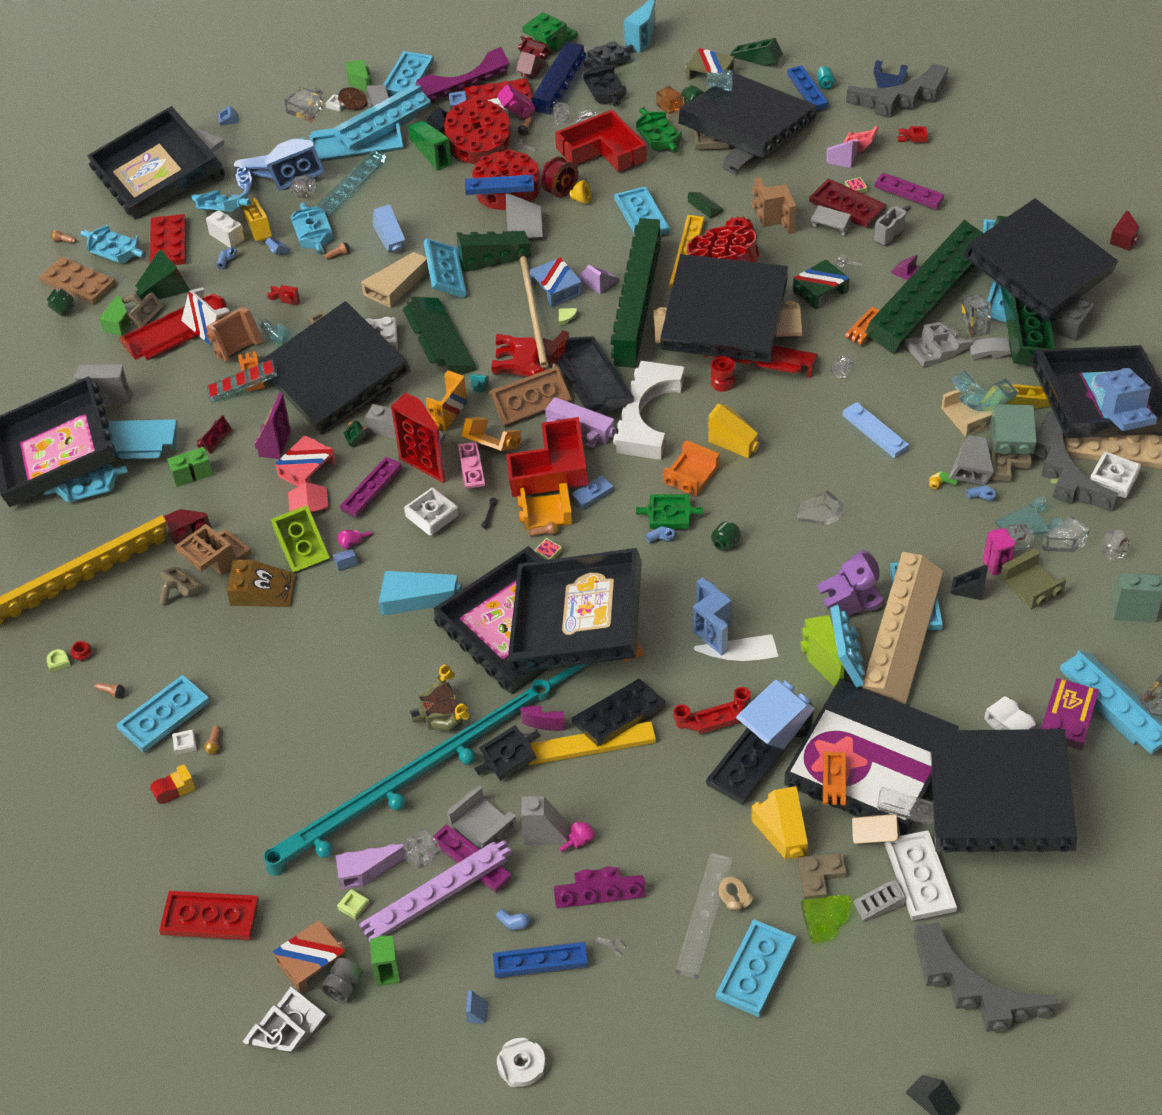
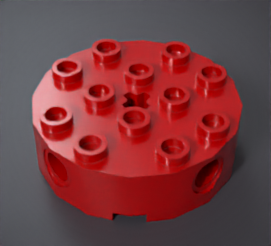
M481 98L465 100L455 105L448 112L444 122V135L449 138L450 152L454 157L466 163L476 164L485 155L508 149L511 126L508 115L498 104Z
M508 149L485 155L475 164L472 171V178L533 175L534 191L508 193L532 202L540 191L538 164L525 153L514 152ZM506 193L476 195L481 204L492 209L506 210Z
M726 225L709 229L705 235H697L687 244V254L693 256L755 263L760 258L755 232L753 230L748 231L746 227L740 225Z

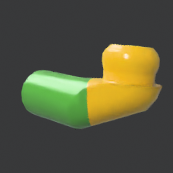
M941 471L930 477L929 486L932 489H937L944 482L955 486L958 480L950 479V473Z

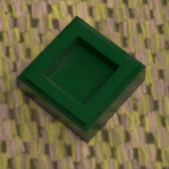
M356 420L343 432L351 447H355L366 435L360 422Z

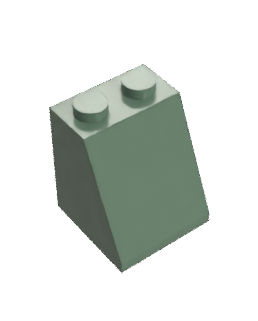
M994 404L989 424V433L994 453L1023 455L1034 453L1036 431L1033 405Z
M1120 573L1111 587L1113 620L1156 623L1162 602V575Z

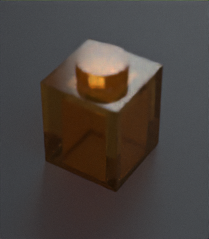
M667 86L656 92L657 106L670 115L682 107V94Z

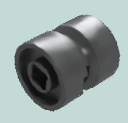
M338 958L330 970L331 974H328L322 983L321 990L332 1000L346 1003L352 994V986L358 984L363 971L354 962L345 958Z

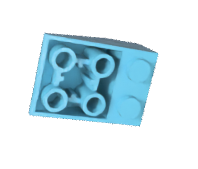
M649 0L624 20L625 47L632 44L634 51L640 53L650 45L655 28V0Z

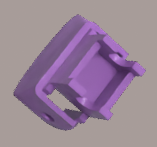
M866 550L859 551L841 565L842 569L839 571V574L817 584L821 595L828 592L829 597L823 600L827 609L839 605L842 612L846 611L848 616L856 612L864 613L877 610L885 603L875 586L880 576L878 563L874 556ZM870 597H875L872 601L868 600Z

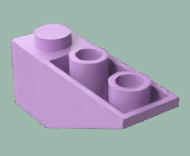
M390 844L386 847L368 848L363 851L345 852L336 855L341 890L365 886L404 860L403 844Z

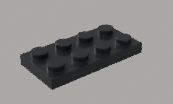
M637 679L573 716L572 723L596 746H600L665 708V700L641 679Z
M747 727L708 776L706 785L743 805L787 747L783 750L769 745Z

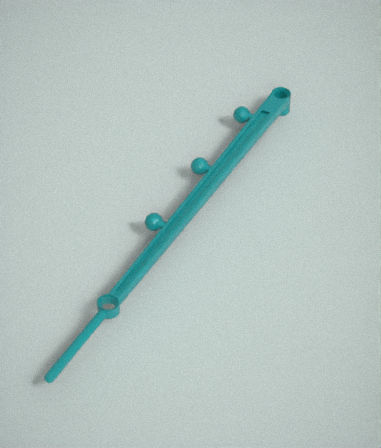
M589 664L570 666L548 681L542 679L534 681L529 690L287 839L267 849L264 853L267 873L272 876L281 875L286 869V863L314 845L316 846L315 852L320 858L330 857L333 852V846L328 841H322L323 839L387 798L392 810L399 811L403 809L406 803L403 795L395 793L457 752L459 753L461 763L464 765L472 764L476 758L475 752L471 748L465 747L519 713L522 707H528L537 700H546L550 696L551 688ZM538 687H544L546 689V692L537 693L535 689Z

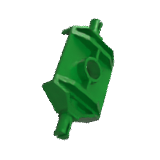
M641 107L639 112L642 116L636 121V129L653 149L661 151L670 148L673 153H677L679 148L676 145L682 139V131L677 132L667 120L666 112H648L645 107Z

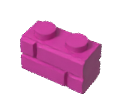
M508 84L497 95L504 108L523 119L528 118L535 110V106L528 96Z
M1006 528L992 530L988 532L983 562L988 566L991 574L995 576L1001 574L1003 564L1013 559L1016 543L1010 537Z

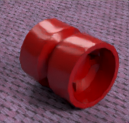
M726 356L716 357L711 362V386L716 391H729L734 386L735 363Z

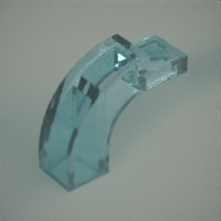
M965 370L955 374L950 379L962 393L958 399L969 408L977 411H991L994 404H1006L1019 393L1007 379L995 383L990 390L983 389Z

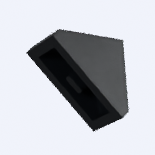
M985 564L955 576L950 592L953 595L982 600L988 566Z
M921 1075L906 1091L908 1096L931 1115H955L960 1110V1106L944 1080Z

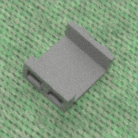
M481 786L469 791L460 802L453 804L447 812L449 825L479 850L492 842L498 844L517 829L516 816L510 811L503 815L483 797Z

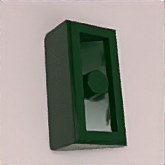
M701 192L688 193V202L709 218L723 211V208Z

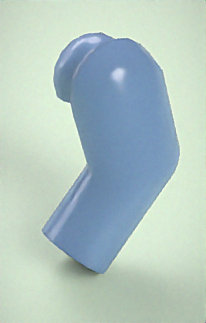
M229 247L220 252L217 267L224 269L226 262L235 258L237 250L234 247Z
M985 485L966 489L969 499L980 497L984 500L992 501L996 497V491Z
M659 527L645 534L648 543L657 539L671 541L675 537V531L667 527Z
M501 909L496 914V918L509 930L523 929L531 923V918L528 914L510 915L505 909Z

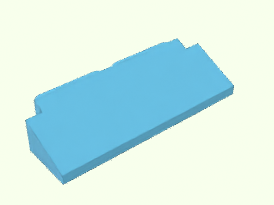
M396 123V130L383 135L365 146L360 144L349 150L344 142H340L331 129L313 131L309 135L321 161L403 149L399 123Z
M177 420L108 421L110 425L108 429L113 437L111 441L116 448L114 455H118L122 460L158 459L164 453V445H169L172 450H176Z

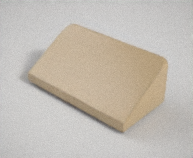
M897 814L852 818L854 844L897 841L900 837Z

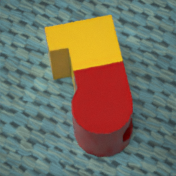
M184 764L176 767V772L165 778H159L150 785V790L158 803H168L196 790L192 777Z

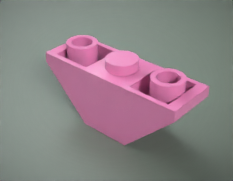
M477 442L458 444L465 488L485 486Z

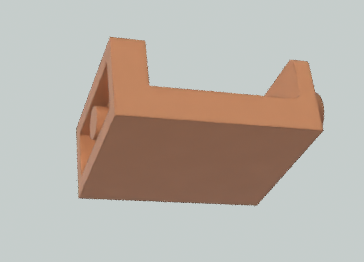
M244 307L205 326L208 332L206 335L215 348L213 349L214 354L218 359L220 358L224 361H228V356L252 343L258 345L263 342L251 311Z

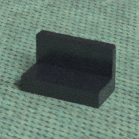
M438 107L427 118V124L444 134V122L448 112Z

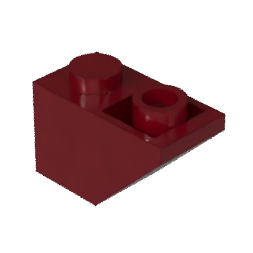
M178 509L163 516L166 520L167 532L175 544L180 543L205 524L210 527L208 515L204 512Z

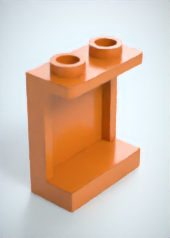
M686 440L682 444V454L670 469L664 468L663 483L698 496L720 467V453Z

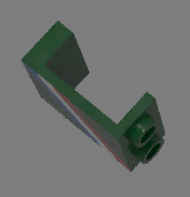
M825 259L793 277V291L805 300L807 304L811 305L814 309H818L819 297L835 288L842 294L848 292L850 278Z

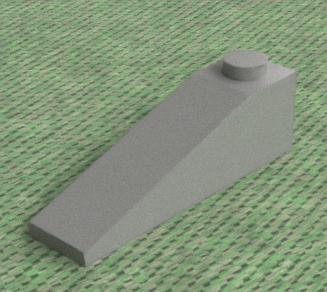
M372 404L365 417L367 427L371 430V433L396 439L391 408ZM439 431L441 442L445 435L443 432Z

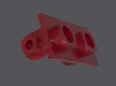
M521 36L523 42L518 45L520 52L528 54L532 52V55H536L541 59H546L547 54L551 55L549 46L546 43L537 42L531 37Z
M224 415L215 420L204 436L197 440L198 448L204 447L211 454L229 434L232 428Z

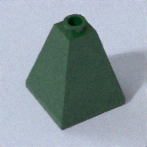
M162 250L157 252L135 285L138 289L135 292L141 300L151 292L159 300L191 291L177 267Z

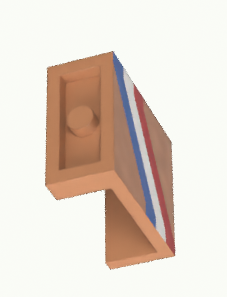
M319 920L273 951L276 963L301 994L309 990L307 983L309 978L338 958L347 959V949L341 941L337 942L333 938L335 936L328 925L324 927Z

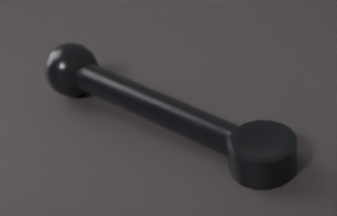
M490 498L489 500L490 507L485 521L481 524L484 529L489 527L488 522L493 507L497 505L496 498Z

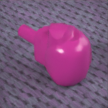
M345 529L337 535V541L342 548L349 549L352 545L361 543V538L371 536V531L359 533L358 530Z
M580 821L573 823L570 828L571 834L568 835L569 841L559 847V849L563 852L572 845L577 849L591 842L595 838V832L591 825L587 822L581 823Z

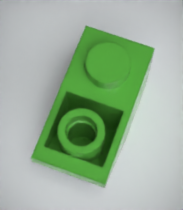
M364 59L345 62L349 85L367 92V86L372 84L369 66H365Z
M118 295L110 302L108 308L101 314L99 319L103 332L122 336L131 324L121 297Z

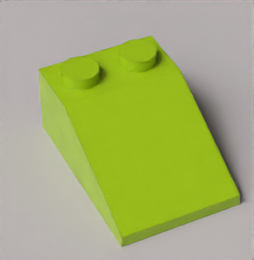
M308 505L270 519L276 538L293 573L330 559Z
M830 615L805 619L804 628H801L803 641H800L801 651L806 653L808 662L835 687L839 678L844 679L845 668L838 658L835 633Z

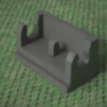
M735 148L725 156L722 168L736 175L738 172L732 167L739 170L750 159L755 160L757 157L752 153Z

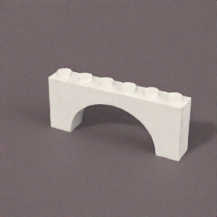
M641 361L639 368H635V381H631L630 392L634 399L632 403L623 407V419L618 422V434L614 435L613 445H616V453L661 460L665 448V433L658 432L647 426L641 419L640 413L651 399L659 395L681 393L684 383V367Z

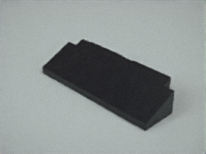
M594 336L566 339L564 353H561V357L557 358L556 362L566 379L573 383L572 388L586 409L594 412L600 410L602 415H605L633 402V395Z

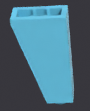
M385 571L379 597L381 615L436 607L461 591V583H458L457 575Z

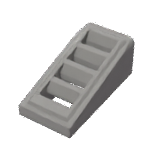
M892 880L854 900L853 905L863 922L904 906L905 895L897 881ZM883 896H884L885 899L887 900V902H885V903H884V901H883L882 898H881V897H883ZM873 900L877 902L878 907L874 905ZM867 903L871 911L867 912L863 904Z

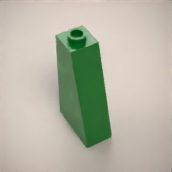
M423 120L408 126L410 140L437 171L452 165L449 138Z

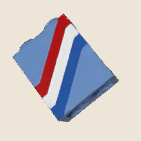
M561 257L530 270L532 285L539 283L547 292L548 304L551 308L582 295V281Z

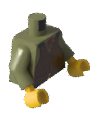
M444 664L440 667L439 674L441 676H438L431 686L419 696L420 708L409 711L413 723L425 719L429 730L448 732L455 726L463 725L462 719H469L468 707L464 704L458 705L450 683L446 682V679L451 680L455 676V673L450 670V666Z

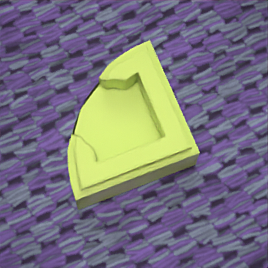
M577 308L559 309V326L566 325L570 320L575 319Z

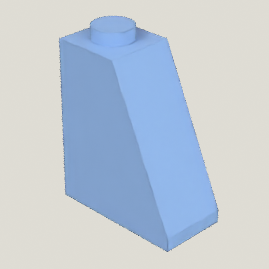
M391 205L374 209L372 225L387 252L400 251L405 246V238Z

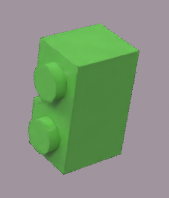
M204 447L167 459L176 487L193 482L190 472L194 470L196 480L213 475Z
M380 935L376 938H371V960L377 986L400 983L398 956L393 935Z

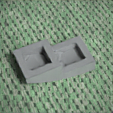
M1008 338L975 340L970 346L973 360L992 355L993 359L1011 354Z

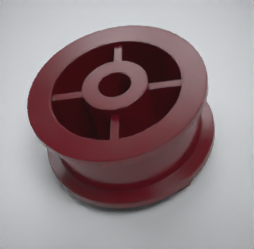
M563 157L551 159L544 165L541 175L542 188L546 192H552L558 198L567 196L577 183L578 167L573 162H567Z

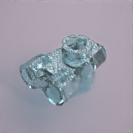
M724 70L720 73H708L706 78L707 86L732 90L733 71Z
M267 319L260 323V327L270 336L269 338L274 343L278 344L280 342L284 344L288 341L287 335L290 333V330L280 322L276 327Z

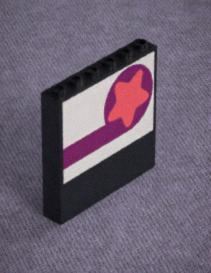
M839 678L787 768L784 785L788 787L796 786L797 791L807 794L813 799L823 801V751L846 752V805H841V798H837V805H832V797H828V804L834 808L847 811L856 817L897 814L900 834L907 835L932 787L930 731L959 730V726L863 687H856L855 684Z

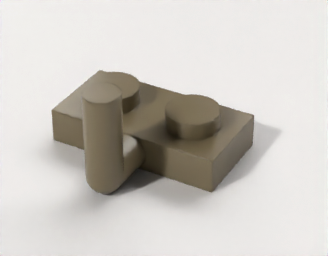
M153 292L149 293L143 300L136 293L122 298L124 304L133 301L137 305L127 315L137 328L143 327L163 307V304Z
M177 566L162 570L160 578L166 582L162 586L159 604L167 605L170 589L175 588L182 595L188 597L201 593L203 585Z

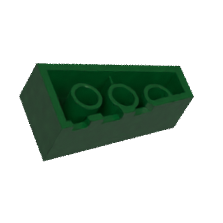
M494 231L487 232V234H478V232L463 234L462 232H456L458 255L464 272L520 260L523 256L526 258L531 257V245L525 231H503L501 234H496Z

